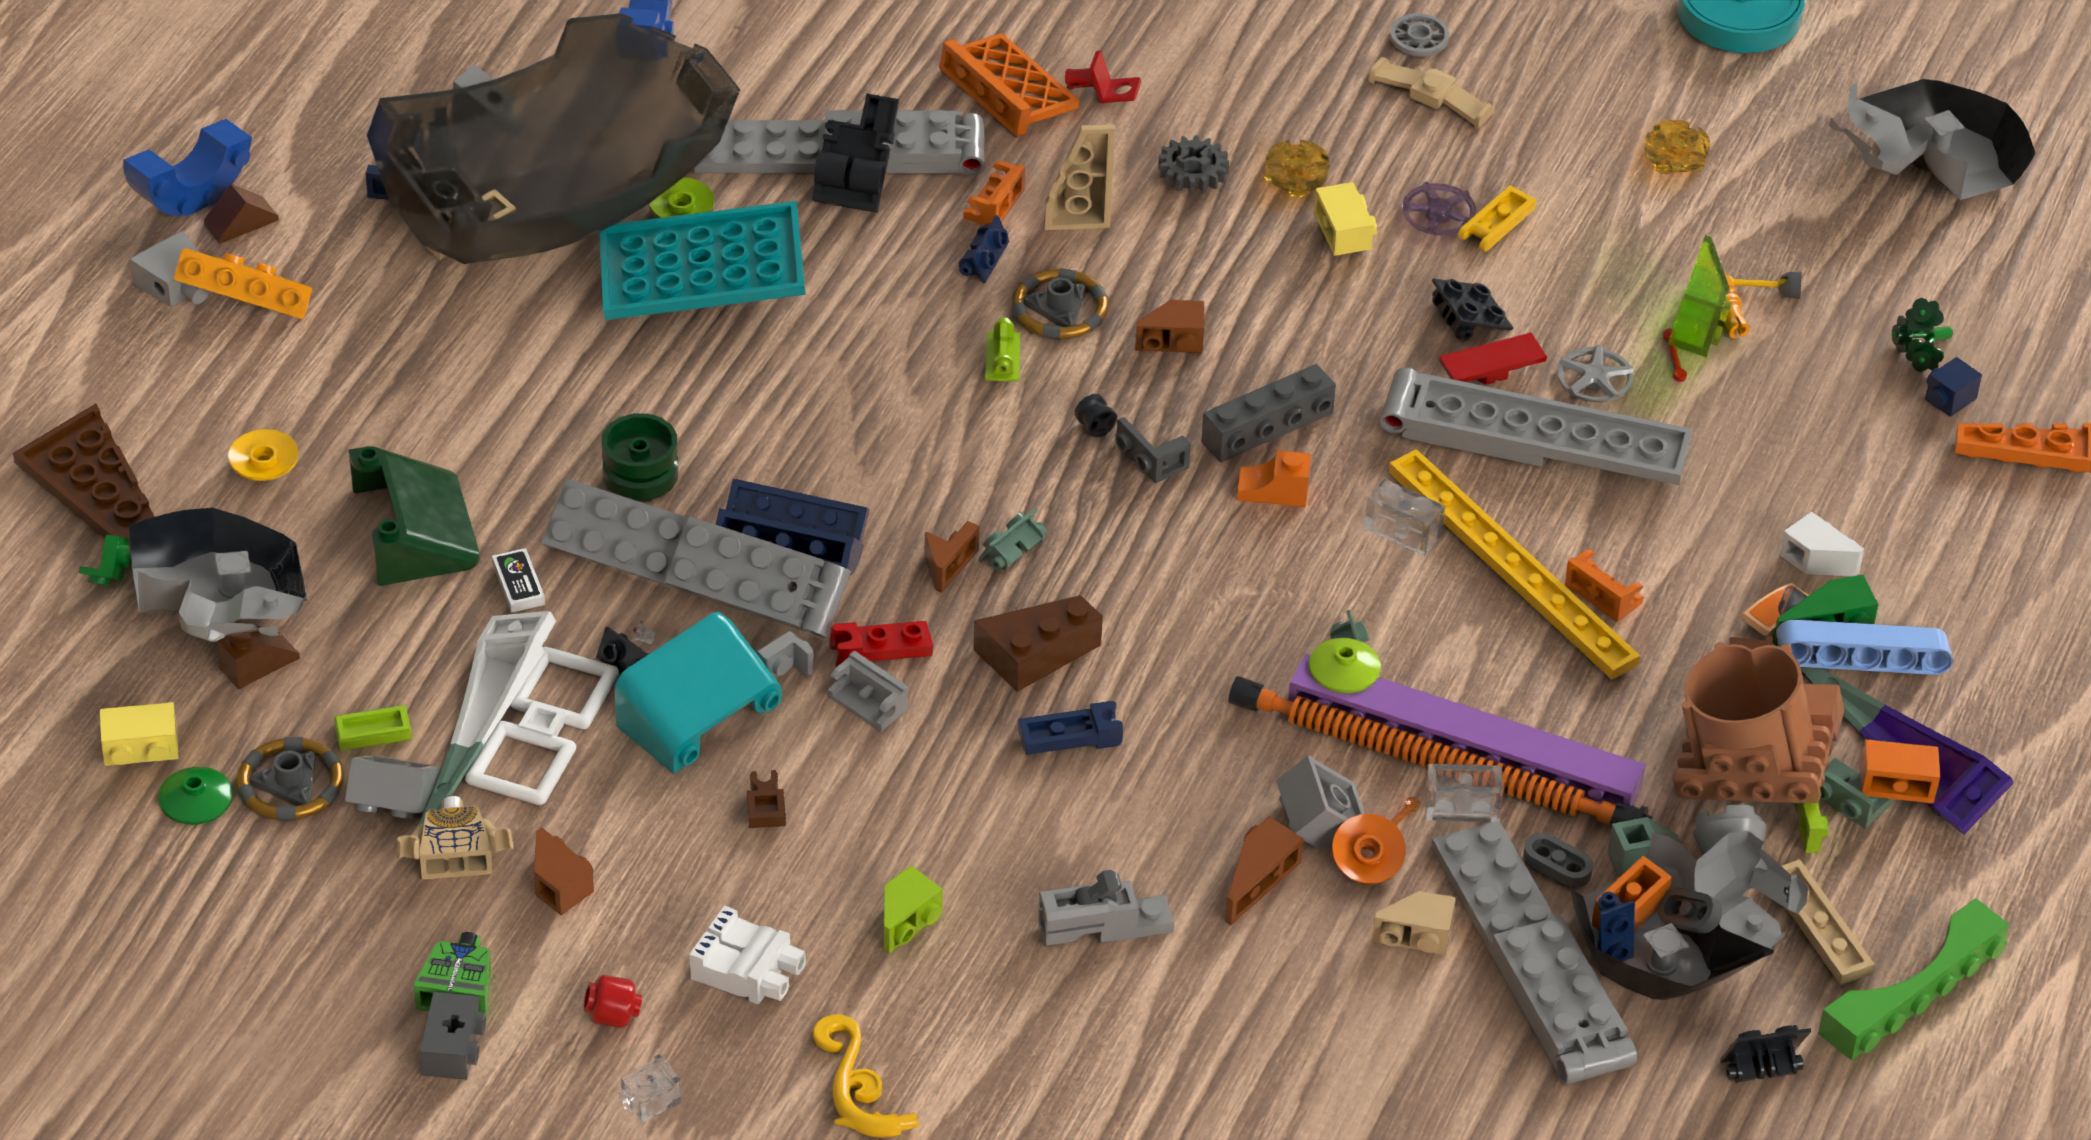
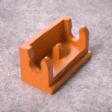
M996 161L993 168L1004 171L1006 175L992 173L989 176V181L978 196H970L967 200V203L971 205L964 210L963 218L986 225L991 224L994 217L998 215L1002 222L1024 192L1025 166L1021 164L1016 166L1005 161Z
M1586 549L1575 558L1569 559L1565 586L1616 622L1643 603L1644 596L1637 593L1643 586L1635 582L1626 588L1613 577L1596 567V563L1593 560L1587 561L1595 555V552L1591 549Z

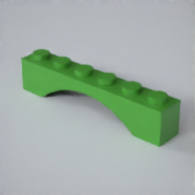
M1977 898L1973 899L1951 915L1944 947L1936 959L1922 972L1906 981L1889 987L1871 990H1849L1823 1009L1818 1034L1851 1061L1863 1052L1868 1053L1872 1051L1881 1038L1888 1033H1896L1908 1018L1915 1013L1917 1015L1923 1013L1931 1001L1940 995L1945 996L1950 993L1956 983L1962 978L1973 976L1979 970L1981 964L1989 958L1995 959L2000 956L2007 946L2006 936L2009 923Z

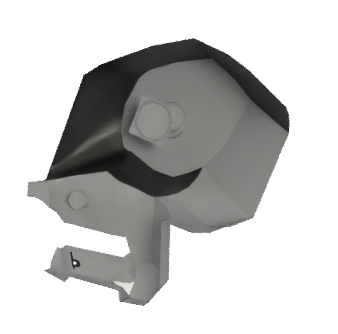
M1921 79L1857 99L1858 82L1851 86L1847 108L1850 113V119L1877 142L1881 151L1878 158L1872 155V147L1847 128H1840L1832 118H1830L1829 124L1834 131L1846 133L1862 152V158L1868 166L1897 175L1913 163L1919 169L1932 172L1959 200L2014 185L2027 169L2036 153L2025 124L2008 103L1978 91L1938 80Z
M1749 831L1728 833L1697 861L1679 842L1668 836L1652 832L1648 859L1672 876L1670 889L1677 887L1708 894L1721 903L1722 917L1715 929L1709 933L1702 934L1675 928L1672 923L1667 924L1659 918L1657 911L1634 933V957L1622 962L1597 948L1599 931L1591 925L1595 900L1612 884L1583 896L1576 892L1569 882L1574 909L1584 939L1601 975L1626 989L1657 1000L1680 997L1718 983L1761 958L1773 954L1775 944L1784 938L1785 932L1781 933L1779 922L1750 898L1742 896L1746 890L1755 888L1786 909L1798 914L1806 905L1809 888L1798 875H1791L1764 852V842Z

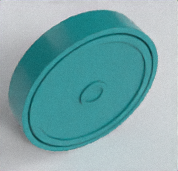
M1677 0V14L1684 28L1695 38L1707 45L1730 52L1756 53L1780 47L1797 34L1802 23L1805 0Z

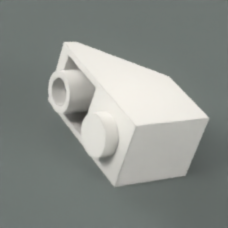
M1811 511L1784 531L1779 556L1804 574L1856 576L1860 573L1864 548Z

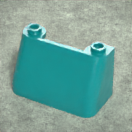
M714 612L628 667L618 677L615 684L616 726L673 774L696 761L700 754L701 735L749 703L755 711L764 713L775 709L782 702L780 683L735 624L721 612Z

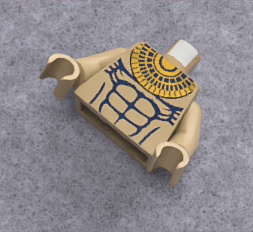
M456 796L444 798L441 801V809L427 811L424 823L417 825L411 835L397 838L398 859L404 856L419 859L420 854L422 880L493 874L491 851L492 853H497V851H502L505 848L514 849L511 829L497 828L489 819L482 818L479 808L475 806L463 807L462 799Z

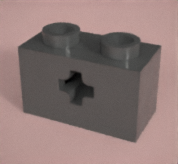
M433 992L420 1047L421 1073L423 1076L468 1079L470 1066L477 1065L480 1045L479 1042H476L477 1035H484L486 1027V1012H480L479 996Z

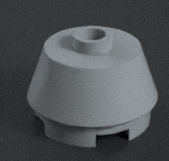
M1725 805L1726 812L1711 816L1707 810H1704L1695 818L1696 828L1693 831V836L1703 855L1728 833L1749 831L1764 841L1767 825L1762 821V813L1754 814V807L1749 805Z

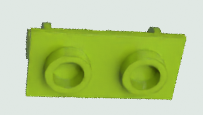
M1002 317L994 324V332H987L985 381L1019 382L1020 333L1014 332L1013 323L1008 318Z

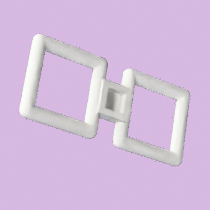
M543 647L545 650L544 654L510 704L512 709L524 712V717L519 725L507 721H499L465 776L466 783L535 805H544L576 751V744L572 740L558 737V734L564 724L579 729H587L591 725L619 676L617 667L554 648ZM549 662L601 677L580 714L528 699ZM505 736L558 752L537 789L484 774Z

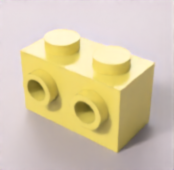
M1354 182L1316 188L1314 215L1333 255L1372 249L1373 235L1377 234L1376 220L1373 215H1369L1365 197L1363 194L1358 193Z
M174 702L100 709L101 744L105 766L179 759Z

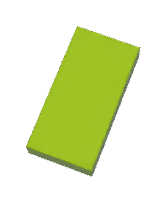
M406 705L334 716V725L340 751L412 740Z

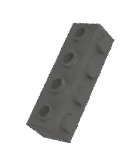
M1317 364L1203 412L1201 442L1219 462L1230 459L1333 414L1336 384Z

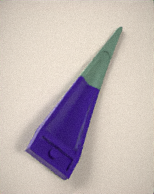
M1800 667L1801 672L1812 684L1840 686L1844 706L1843 716L1864 739L1938 747L1940 780L1934 803L1926 804L1963 835L2014 784L2012 777L1984 755L1909 718L1822 668Z

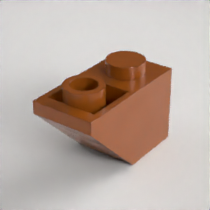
M1169 300L1138 320L1135 351L1203 353L1204 301Z
M541 827L536 831L535 894L554 911L563 915L594 892V870L591 863L585 857L575 854L566 846L561 838L552 836Z

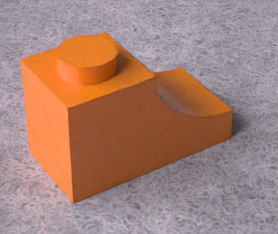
M1277 450L1276 456L1264 464L1249 467L1241 466L1237 500L1306 507L1311 453Z

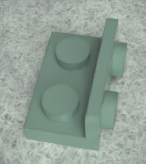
M1836 758L1829 763L1828 769L1824 772V785L1820 787V800L1841 812L1846 818L1853 820L1866 829L1892 805L1893 799L1869 797L1860 791V773Z

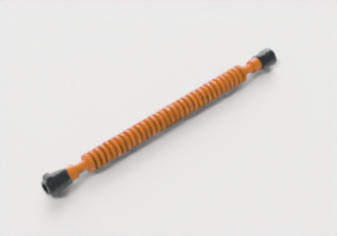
M1240 676L1235 678L1230 689L1228 699L1230 704L1254 711L1260 709L1271 713L1275 710L1289 715V723L1295 725L1297 723L1300 727H1305L1306 725V728L1309 730L1315 728V732L1322 733L1323 731L1324 735L1330 736L1332 734V737L1339 739L1341 736L1342 741L1347 742L1349 740L1354 745L1358 742L1360 747L1364 748L1367 745V749L1372 751L1376 747V752L1383 753L1384 751L1385 755L1391 756L1393 754V757L1400 759L1402 756L1403 761L1408 762L1411 759L1412 764L1417 765L1419 763V766L1424 768L1428 765V769L1434 771L1437 768V772L1442 774L1446 770V775L1452 777L1455 773V778L1462 779L1463 777L1464 781L1470 782L1472 780V783L1475 785H1479L1481 782L1482 787L1488 788L1490 785V790L1496 791L1499 787V793L1505 794L1508 790V796L1514 797L1517 793V799L1523 800L1525 797L1526 802L1532 803L1534 800V804L1539 806L1543 802V807L1549 809L1552 805V810L1557 812L1561 808V813L1566 815L1570 810V816L1575 818L1580 811L1597 817L1598 822L1610 825L1611 828L1613 823L1644 817L1653 820V816L1647 815L1648 807L1642 805L1640 808L1621 802L1614 804L1605 800L1599 803L1584 798L1585 790L1579 788L1576 792V787L1570 785L1567 789V784L1561 782L1558 786V781L1552 779L1549 783V778L1542 777L1540 781V775L1534 774L1531 778V772L1525 771L1522 775V769L1516 768L1514 771L1513 766L1507 765L1505 768L1504 763L1499 762L1496 765V761L1492 759L1487 763L1486 757L1481 756L1478 760L1477 754L1472 753L1470 756L1468 751L1464 750L1461 753L1459 748H1454L1452 751V746L1445 745L1443 748V743L1437 742L1435 744L1434 740L1428 739L1426 741V738L1419 736L1417 739L1416 734L1411 733L1408 736L1407 731L1402 730L1400 732L1395 727L1391 730V726L1385 724L1382 727V723L1377 721L1373 725V720L1366 719L1365 721L1364 717L1358 716L1356 718V715L1349 713L1347 716L1346 711L1341 710L1339 712V709L1334 707L1330 709V706L1325 704L1321 707V703L1316 701L1313 703L1310 699H1305L1304 701V698L1301 696H1297L1293 702L1278 697L1277 692L1265 689L1263 684Z

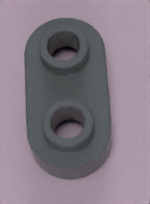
M1537 833L1531 835L1526 840L1523 857L1525 862L1533 869L1567 887H1570L1569 882L1573 888H1578L1590 881L1593 862L1584 852L1547 833Z
M1676 887L1668 890L1659 901L1658 916L1663 922L1667 924L1672 923L1675 928L1705 934L1711 932L1719 924L1722 917V905L1717 899L1708 894Z

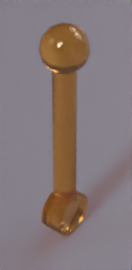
M1415 797L1407 798L1405 807L1391 822L1397 825L1410 812H1417L1420 806L1419 799Z

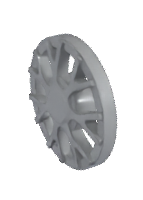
M1413 13L1404 15L1395 20L1390 29V40L1394 47L1402 53L1414 57H1428L1438 54L1447 47L1450 34L1446 24L1428 14ZM1413 21H1422L1423 23L1414 24ZM1402 25L1403 27H1405V28L1408 29V30H1407V32H1406V31H1403V30L1399 29V27ZM1434 26L1439 28L1434 32L1432 31V27ZM1398 38H1406L1407 40L1399 41ZM1432 39H1443V40H1442V42H1440V41H1435V40H1432Z

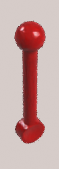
M1668 328L1664 330L1663 338L1668 342L1675 368L1673 378L1676 381L1682 382L1686 379L1687 372L1680 365L1674 342L1676 333L1673 329Z

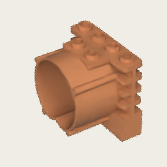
M1716 643L1714 645L1715 650L1703 656L1691 668L1685 680L1684 691L1686 701L1681 706L1687 727V737L1682 742L1683 753L1678 757V768L1673 774L1677 796L1682 799L1819 802L1821 797L1820 787L1824 785L1825 781L1824 772L1828 769L1829 765L1828 756L1831 755L1833 750L1832 741H1837L1844 714L1840 686L1804 684L1800 665L1793 656L1790 644H1783L1781 647L1765 645L1751 650L1743 645Z

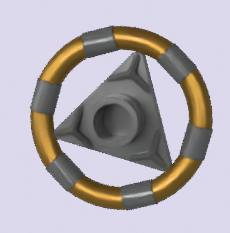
M1060 268L1039 271L1021 281L1014 290L1011 306L1017 321L1027 330L1045 338L1060 340L1080 337L1096 329L1102 324L1107 315L1109 302L1106 292L1096 280L1076 270ZM1049 282L1047 291L1026 295L1039 284ZM1086 288L1091 292L1096 302V310L1090 317L1076 325ZM1025 306L1056 325L1043 324L1029 316Z
M285 737L269 741L252 750L241 762L236 777L238 794L245 805L259 815L275 820H298L313 816L330 806L342 789L344 771L342 763L334 751L327 746L303 737ZM297 752H307V753H304V754L300 755V754L297 753ZM279 753L273 761L274 766L251 775L263 759ZM316 755L322 759L329 770L330 782L315 800L311 801ZM251 785L295 806H274L265 803L258 798Z

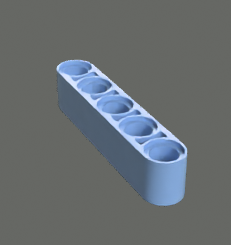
M1788 620L1783 622L1776 631L1778 646L1790 644L1793 656L1798 661L1800 667L1938 675L1947 672L1953 664V656L1945 632L1937 628Z

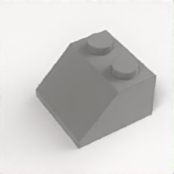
M375 755L352 757L345 802L356 803L355 810L377 813L378 807L392 809L391 816L413 819L414 813L425 811L438 778L440 766Z
M1310 756L1305 757L1276 780L1281 794L1279 800L1286 810L1290 822L1288 823V828L1304 838L1305 842L1316 848L1332 846L1334 835L1344 821L1355 815L1365 814L1355 783Z

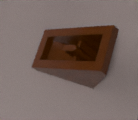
M230 184L204 219V225L221 244L278 221L279 218L278 214L263 196Z

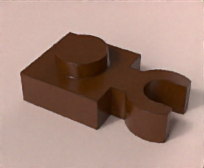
M771 770V779L766 782L759 781L757 779V772L752 771L750 774L751 791H747L749 828L786 826L784 789H778V774L776 770Z

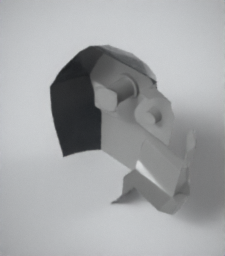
M211 507L171 512L129 525L132 570L139 613L179 611L181 629L190 635L212 642H217L227 635L258 631L268 636H281L282 634L277 633V626L257 628L254 624L233 622L238 619H283L289 615L297 614L304 601H307V592H305L296 542L286 535L248 518Z

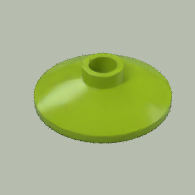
M686 177L672 178L657 184L651 190L648 198L649 208L657 218L711 212L715 202L712 190L705 183Z
M1335 638L1319 644L1312 651L1309 658V671L1313 679L1322 687L1338 693L1363 691L1371 687L1380 675L1381 662L1377 653L1367 644L1355 639Z

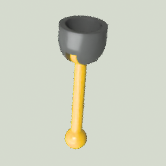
M1787 272L1778 281L1733 279V277L1729 276L1734 286L1778 288L1784 297L1797 299L1801 297L1802 272Z

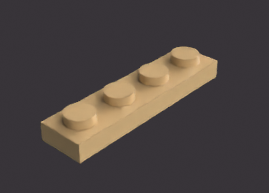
M1799 859L1782 865L1791 875H1798L1809 888L1807 902L1798 914L1790 910L1788 912L1838 983L1842 985L1873 974L1874 962L1802 861Z

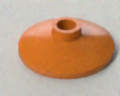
M1365 813L1355 815L1340 825L1333 838L1332 855L1336 866L1347 878L1360 884L1376 885L1390 880L1398 873L1405 859L1406 845L1402 833L1393 822L1380 815ZM1370 849L1374 856L1369 859L1364 858L1361 855V850Z

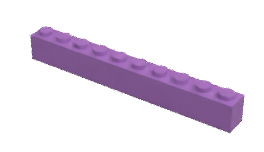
M1306 653L1290 681L1288 697L1290 701L1294 702L1297 696H1301L1304 698V701L1305 699H1310L1313 703L1315 701L1321 703V707L1325 704L1330 706V709L1334 707L1339 709V712L1341 710L1346 711L1347 716L1349 713L1356 715V718L1358 716L1364 717L1365 721L1366 719L1373 720V725L1377 721L1382 723V727L1386 724L1391 726V730L1395 727L1400 732L1402 730L1407 731L1408 736L1413 733L1417 735V739L1419 736L1426 738V741L1431 739L1435 741V744L1437 742L1443 743V748L1445 745L1452 746V751L1454 748H1459L1461 753L1465 750L1470 753V756L1472 753L1477 754L1478 760L1481 756L1486 757L1487 763L1492 759L1496 761V765L1501 762L1505 764V768L1507 765L1514 767V771L1516 768L1522 769V775L1525 771L1531 772V778L1534 774L1540 775V781L1542 777L1549 778V783L1553 779L1558 781V786L1562 782L1567 784V789L1571 785L1576 787V792L1579 788L1585 790L1584 798L1599 803L1605 800L1614 804L1621 802L1634 806L1642 789L1646 764L1378 677L1371 687L1356 693H1338L1328 690L1319 685L1311 676L1309 671L1310 655Z

